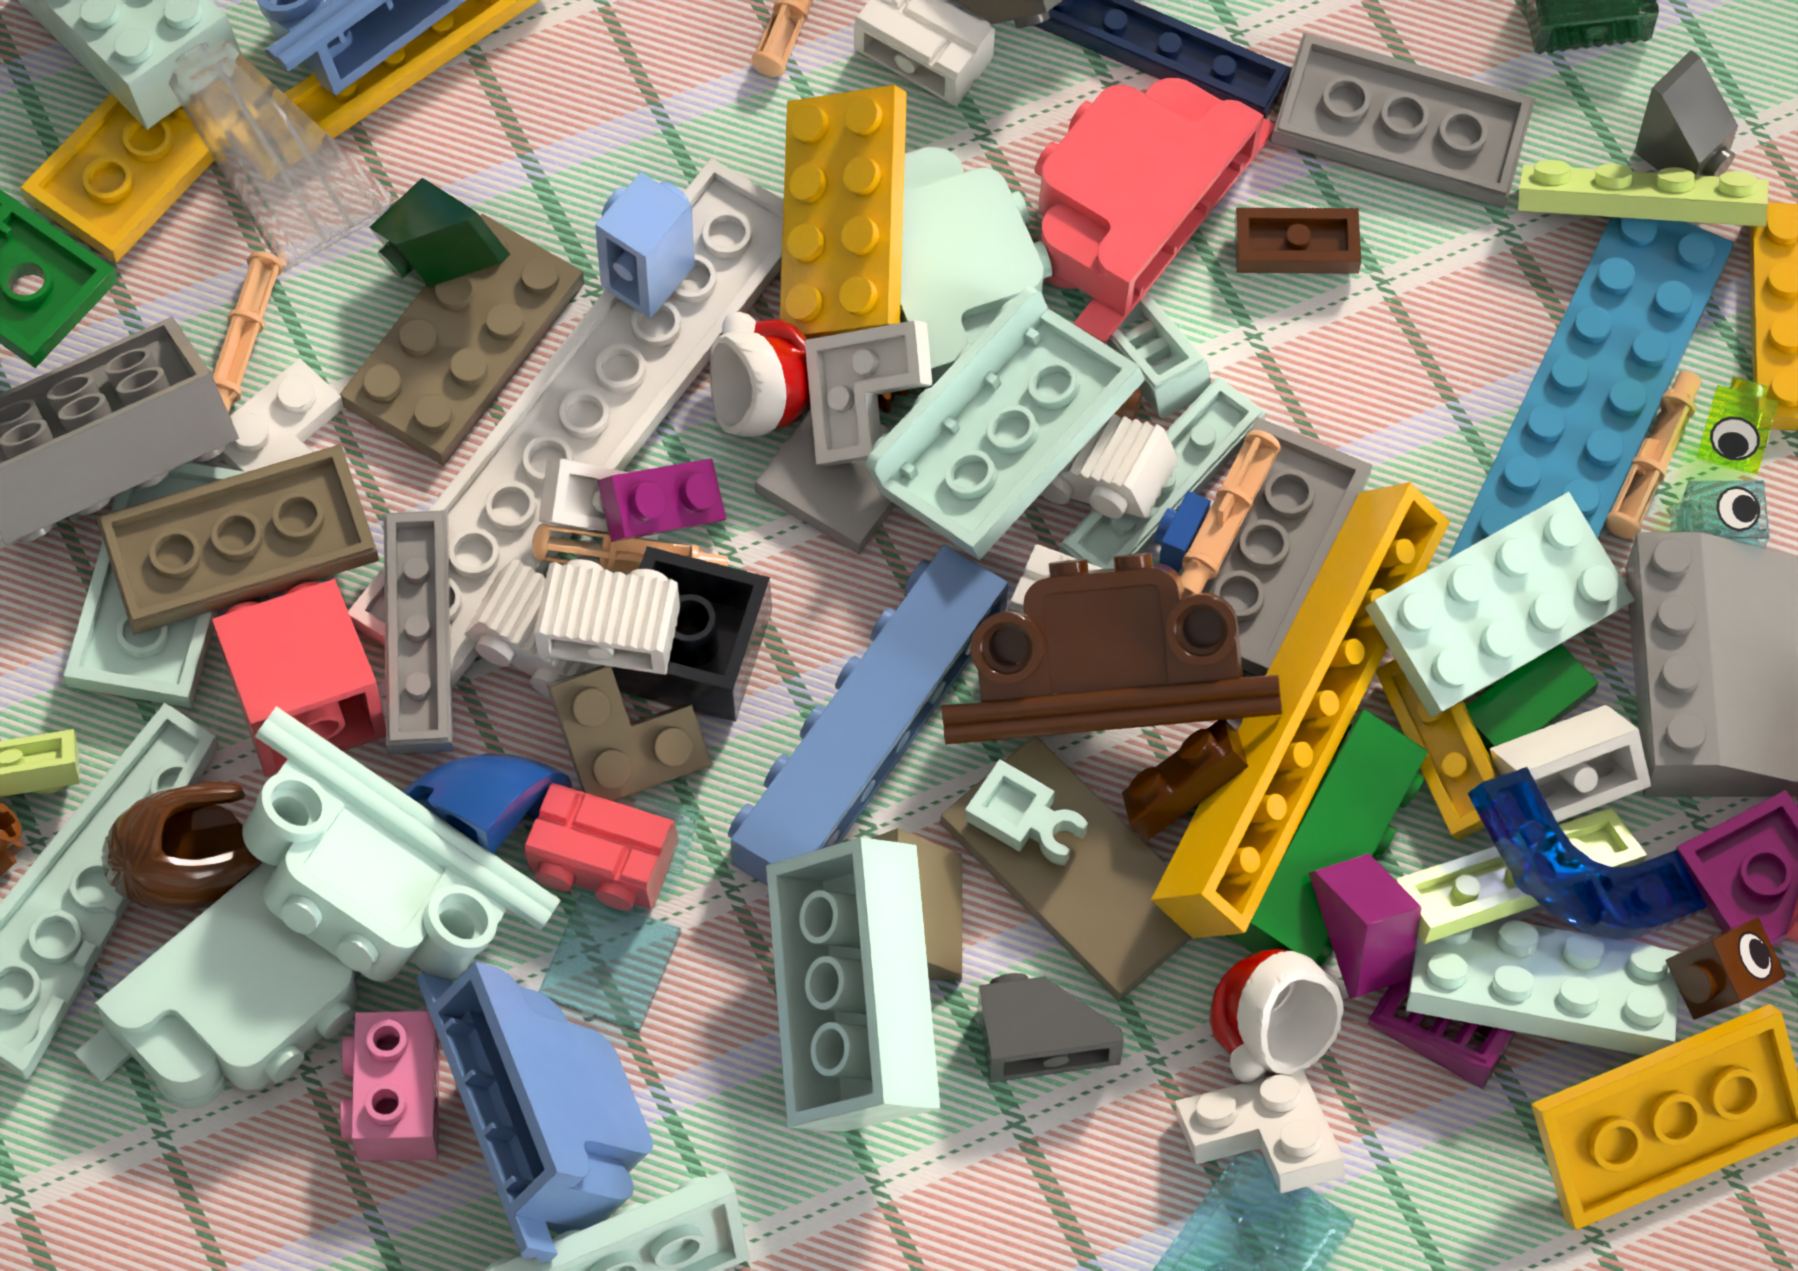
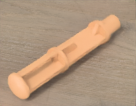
M813 0L775 1L773 13L759 46L751 58L752 66L757 72L767 77H779L784 74L786 63L801 27L808 18V11Z
M256 251L248 256L247 264L249 269L236 308L229 312L227 320L230 325L212 376L228 413L231 405L241 398L242 390L240 385L257 334L261 333L264 329L265 321L263 316L276 277L282 274L284 268L282 261L277 256L265 251Z
M1680 371L1672 389L1666 390L1663 393L1660 404L1662 411L1650 437L1643 440L1637 456L1631 462V469L1613 508L1607 514L1605 526L1617 537L1632 539L1635 538L1637 532H1641L1640 525L1659 484L1664 481L1667 475V466L1689 418H1692L1696 411V405L1693 401L1702 380L1693 372Z
M1253 430L1246 435L1245 442L1223 485L1218 489L1216 498L1189 551L1182 559L1184 571L1181 579L1185 597L1201 593L1208 579H1215L1220 571L1219 568L1247 513L1250 512L1253 501L1275 458L1281 451L1280 443L1273 435L1261 430Z
M542 523L536 528L532 538V553L537 561L567 564L570 561L568 559L547 557V550L599 557L598 564L604 570L631 573V571L640 567L646 547L649 546L728 566L727 556L703 553L702 549L697 545H685L643 538L611 542L610 534L553 526ZM550 531L603 537L602 544L556 538L550 537Z

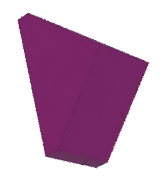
M1369 853L1308 873L1349 999L1409 980L1422 906Z

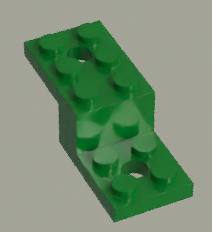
M0 189V344L36 369L117 283L118 278L114 267ZM36 275L44 280L42 287L31 295H18L11 291L14 282L23 276Z

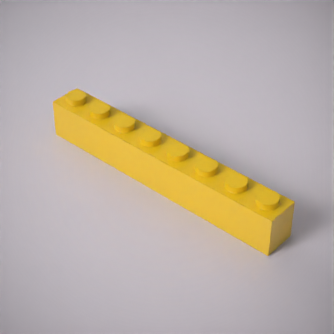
M1411 482L1360 492L1265 675H1279L1283 714L1243 718L1237 732L1241 739L1248 767L1200 802L1151 898V901L1193 939L1246 932L1388 648L1365 607L1379 597L1426 572L1451 522Z

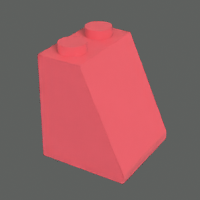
M335 579L323 583H301L291 588L286 595L262 603H240L231 607L225 615L212 619L219 647L265 777L278 773L287 761L286 757L255 737L276 706L341 751L386 737V726L377 683Z

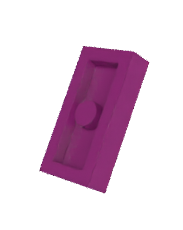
M712 458L617 474L597 480L611 542L710 525L727 520Z

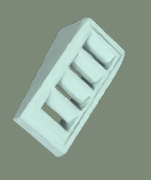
M1148 292L1145 293L1106 343L1109 347L1140 366L1145 380L1138 387V390L1143 391V397L1160 418H1166L1190 405L1211 384L1206 359ZM1143 316L1147 320L1125 333L1119 330ZM1158 335L1159 338L1137 350L1135 349L1136 346ZM1169 355L1173 356L1172 358L1166 360L1165 362L1157 365L1154 368L1150 366Z

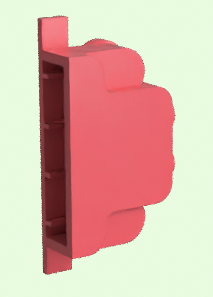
M1180 78L1161 79L1153 83L1145 94L1131 86L1113 85L1104 89L1093 103L1085 101L1079 106L1071 119L1066 136L1059 144L1051 142L1045 147L1034 169L1035 174L1041 177L1039 210L1044 217L1039 241L1044 244L1052 266V276L1044 280L1053 286L1063 289L1078 288L1093 297L1091 302L1074 321V325L1104 344L1107 343L1116 329L1119 328L1145 293H1147L1272 137L1275 127L1274 123L1263 118L1264 115L1239 101H1222L1191 82Z

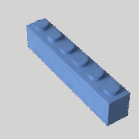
M944 544L931 562L924 559L915 567L905 587L907 596L896 610L889 607L882 613L871 632L870 640L873 643L863 657L860 659L857 656H853L848 660L837 678L835 689L838 690L826 708L819 704L808 715L800 731V738L803 740L789 757L786 754H782L774 762L764 781V787L767 789L754 807L750 804L744 805L734 818L728 831V837L731 838L733 866L768 886L766 865L841 843L972 659L971 641L977 627L991 615L1006 611L1008 581Z

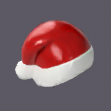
M743 312L729 313L722 324L723 335L718 336L713 342L710 356V388L716 421L726 433L742 437L761 436L770 431L783 429L796 422L811 405L805 340L807 338L794 325L781 319L756 322L749 314Z
M1270 949L1256 952L1243 958L1223 975L1214 990L1209 1022L1213 1037L1231 1055L1230 1067L1235 1078L1246 1083H1253L1261 1079L1267 1070L1273 1073L1291 1075L1301 1068L1304 1070L1309 1068L1312 1063H1316L1335 1041L1337 1033L1341 1029V1018L1344 1013L1343 1000L1335 980L1325 973L1311 958L1294 951Z

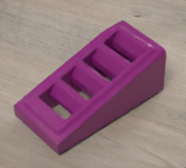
M1410 979L1389 986L1370 1016L1367 1025L1483 1090L1513 1040L1516 1031L1459 1021L1464 1025L1453 1042L1442 1037L1452 1019L1438 1017L1431 1030L1427 1031L1418 1027L1425 1014L1411 1012L1406 1021L1395 1017V1012L1406 994L1409 993ZM1476 1031L1487 1037L1478 1052L1467 1048Z

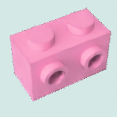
M429 1011L355 1012L354 1036H343L342 1040L343 1075L353 1076V1098L341 1099L340 1126L342 1139H352L358 1161L438 1160L440 1040Z

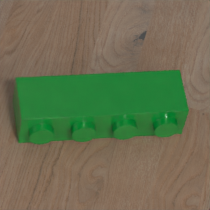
M1365 709L1353 716L1246 932L1225 936L1251 953L1270 949L1294 951L1308 956L1320 967L1327 960L1333 948L1308 873L1368 853L1375 860L1382 856L1396 832V829L1389 824L1398 807L1405 808L1413 800L1423 783L1424 776L1418 773V770L1428 751Z

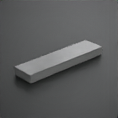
M447 510L383 513L388 754L453 751Z

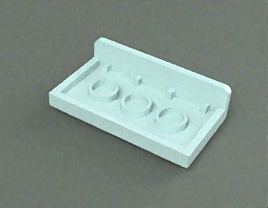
M1027 286L1014 299L1007 301L1001 307L996 319L973 343L968 344L960 351L954 364L931 388L924 390L918 396L913 408L890 432L882 435L877 440L867 458L866 467L882 496L980 560L1144 382L1145 378L1138 364L1048 309L1042 293L1031 286Z

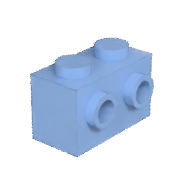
M642 172L637 175L626 189L620 187L612 193L603 208L602 217L595 224L601 287L651 319L695 267L691 203L685 194L673 184L665 181L658 183Z

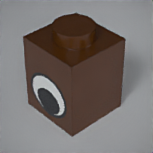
M1759 917L1712 935L1665 960L1693 1020L1739 1003L1787 977Z

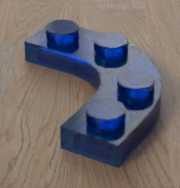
M1528 767L1484 781L1467 793L1496 849L1511 871L1517 887L1525 894L1531 895L1554 916L1575 928L1606 938H1637L1692 918L1707 908L1702 895L1677 850L1634 866L1616 868L1593 861L1572 844L1558 825Z

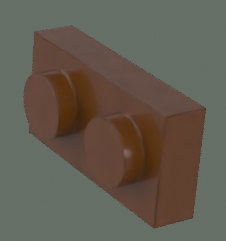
M1236 208L1234 219L1236 273L1359 274L1361 266L1359 208Z
M1218 720L1207 729H1200L1192 733L1185 739L1178 751L1156 767H1149L1141 771L1131 781L1129 787L1122 792L1129 824L1145 842L1248 767L1239 733L1227 720Z

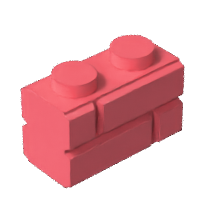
M552 783L539 810V817L535 820L525 843L524 853L529 869L535 873L536 880L551 889L569 892L572 886L575 885L596 892L595 896L600 902L617 910L630 911L634 904L652 909L664 884L665 875L668 873L678 849L679 838L674 820Z

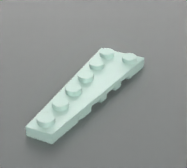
M166 703L160 707L0 903V1063L25 1080L34 1072L130 903V900L115 891V887L109 885L104 875L105 870L103 869L101 858L103 855L102 848L111 826L119 815L138 800L159 791L198 784L219 747L214 734Z

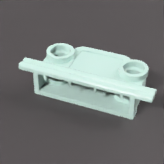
M925 147L906 153L904 163L900 323L913 320L927 323L933 385L954 364L960 351L968 344L973 343L996 319L999 310L1007 301L1014 299L1027 286H1031L1042 293L1043 279L1052 276L1051 261L1044 244L1041 241L1033 243L1027 227L1030 226V217L1022 194L1019 191L1011 193L1004 177L993 169L976 168L964 172L958 157L951 151L941 147ZM933 385L921 387L922 392L928 388H931Z
M277 706L255 735L256 738L287 758L279 772L268 779L261 789L256 805L244 822L242 829L243 840L248 850L262 862L278 866L264 887L263 897L265 904L290 929L310 938L338 957L349 969L360 972L374 981H389L399 974L411 957L414 963L427 974L445 979L454 978L462 974L474 957L487 947L496 933L498 922L507 909L541 931L561 901Z
M263 862L95 1002L104 1027L78 1048L74 1054L80 1063L100 1083L133 1056L152 1076L160 1094L169 1103L181 1108L202 1107L215 1100L221 1094L227 1079L240 1089L256 1090L266 1086L272 1080L278 1083L293 1074L304 1059L303 1053L322 1037L331 1039L349 1025L354 1017V1008L358 1000V991L354 977L359 976L361 973L346 967L338 957L304 934L290 929L282 919L268 909L264 901L263 891L266 883L278 866Z

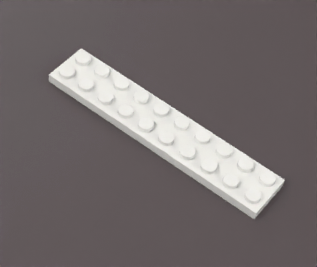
M713 158L707 162L683 192L692 207L695 267L651 319L605 290L429 509V511L447 510L449 519L452 688L479 655L475 650L477 643L465 636L464 632L498 572L513 559L521 560L525 566L532 567L536 573L541 574L551 563L549 561H537L532 553L533 534L536 528L543 523L538 522L547 459L561 458L623 471L709 362L713 342L718 336L723 335L722 324L725 317L729 313H747L781 270L784 200ZM550 531V537L570 539L574 534ZM547 550L546 556L555 558L559 551ZM383 567L349 609L348 613L357 630L385 647Z

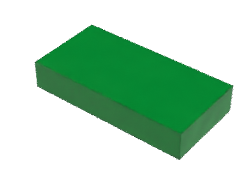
M1560 644L1505 676L1466 706L1485 748L1491 754L1490 748L1557 723L1594 694L1599 682Z

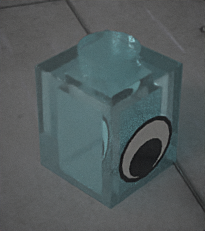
M1764 480L1688 481L1681 504L1672 505L1670 532H1703L1766 548L1770 536Z

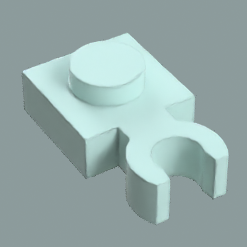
M1000 759L966 807L964 820L1019 852L1028 839L1032 838L1039 843L1040 850L1046 859L1057 865L1064 866L1069 860L1070 849L1058 843L1053 836L1060 831H1068L1076 837L1083 839L1087 834L1088 825L1084 817L1075 811L1067 809L1053 811L1049 809L1054 802L1055 791Z

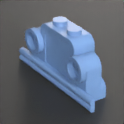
M257 0V3L264 17L268 19L276 38V42L265 49L267 57L288 72L300 63L315 73L321 86L336 96L467 0Z
M474 961L454 983L452 980L422 972L416 978L521 1256L526 1259L536 1257L540 1262L551 1261L558 1253L547 1224L560 1235L570 1230L581 1231L607 1220L632 1196L634 1188L629 1172L653 1148L651 1135L618 1054L613 1045L602 1034L593 1029L569 1023L562 1010L550 998L538 991L520 987L508 973L498 967Z

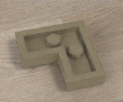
M601 665L546 685L582 792L614 801L712 766L693 706L690 703H685L630 723L611 666Z

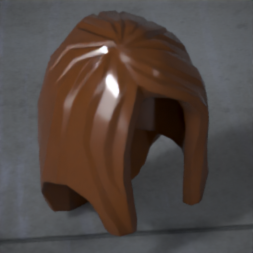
M222 781L203 782L159 791L135 802L118 816L103 844L102 866L109 885L115 887V891L119 895L145 908L182 910L204 908L213 905L262 864V861L257 859L246 847L242 834L243 826L231 811L216 805L243 800L245 794L241 786Z

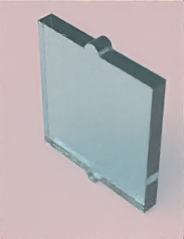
M580 893L538 992L550 998L556 1005L582 1013V1018L586 1022H591L596 1018L640 1033L680 937L681 928L639 914L634 905L630 911H621L603 904L598 899Z

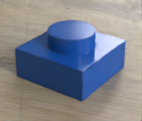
M1187 491L1177 511L1167 508L1157 527L1153 541L1161 545L1159 564L1167 565L1179 574L1182 568V559L1189 551L1210 510L1211 500Z

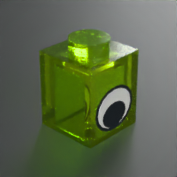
M1732 377L1729 388L1716 385L1694 459L1747 474L1758 475L1779 401L1766 398L1769 387Z

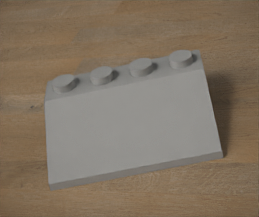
M173 316L0 394V535L5 545L16 540L28 542L40 538L50 531L53 523L75 513L77 515H88L97 512L110 502V497L132 487L144 489L154 486L164 480L170 470L189 461L204 462L213 459L226 449L227 444L240 439L211 372Z
M1637 532L1626 564L1628 589L1635 601L1629 604L1638 729L1651 782V787L1643 790L1644 797H1773L1785 790L1790 797H1798V556L1703 532Z

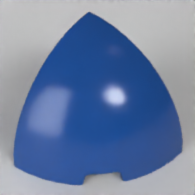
M488 753L466 756L438 766L416 779L403 793L494 854L525 814L534 820L538 819L539 810L550 784L555 783L571 788L572 782L569 776L543 762L512 754Z

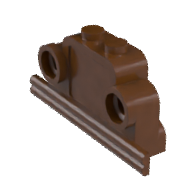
M1152 553L1114 556V568L1088 570L1087 559L1050 562V574L1040 578L1027 590L1023 601L1024 613L1020 611L996 613L985 619L975 630L971 641V656L978 669L981 702L942 705L944 740L947 745L1281 715L1283 712L1279 675L1243 678L1238 621L1233 607L1224 598L1212 593H1199L1185 597L1183 582L1179 574L1167 565L1153 564Z

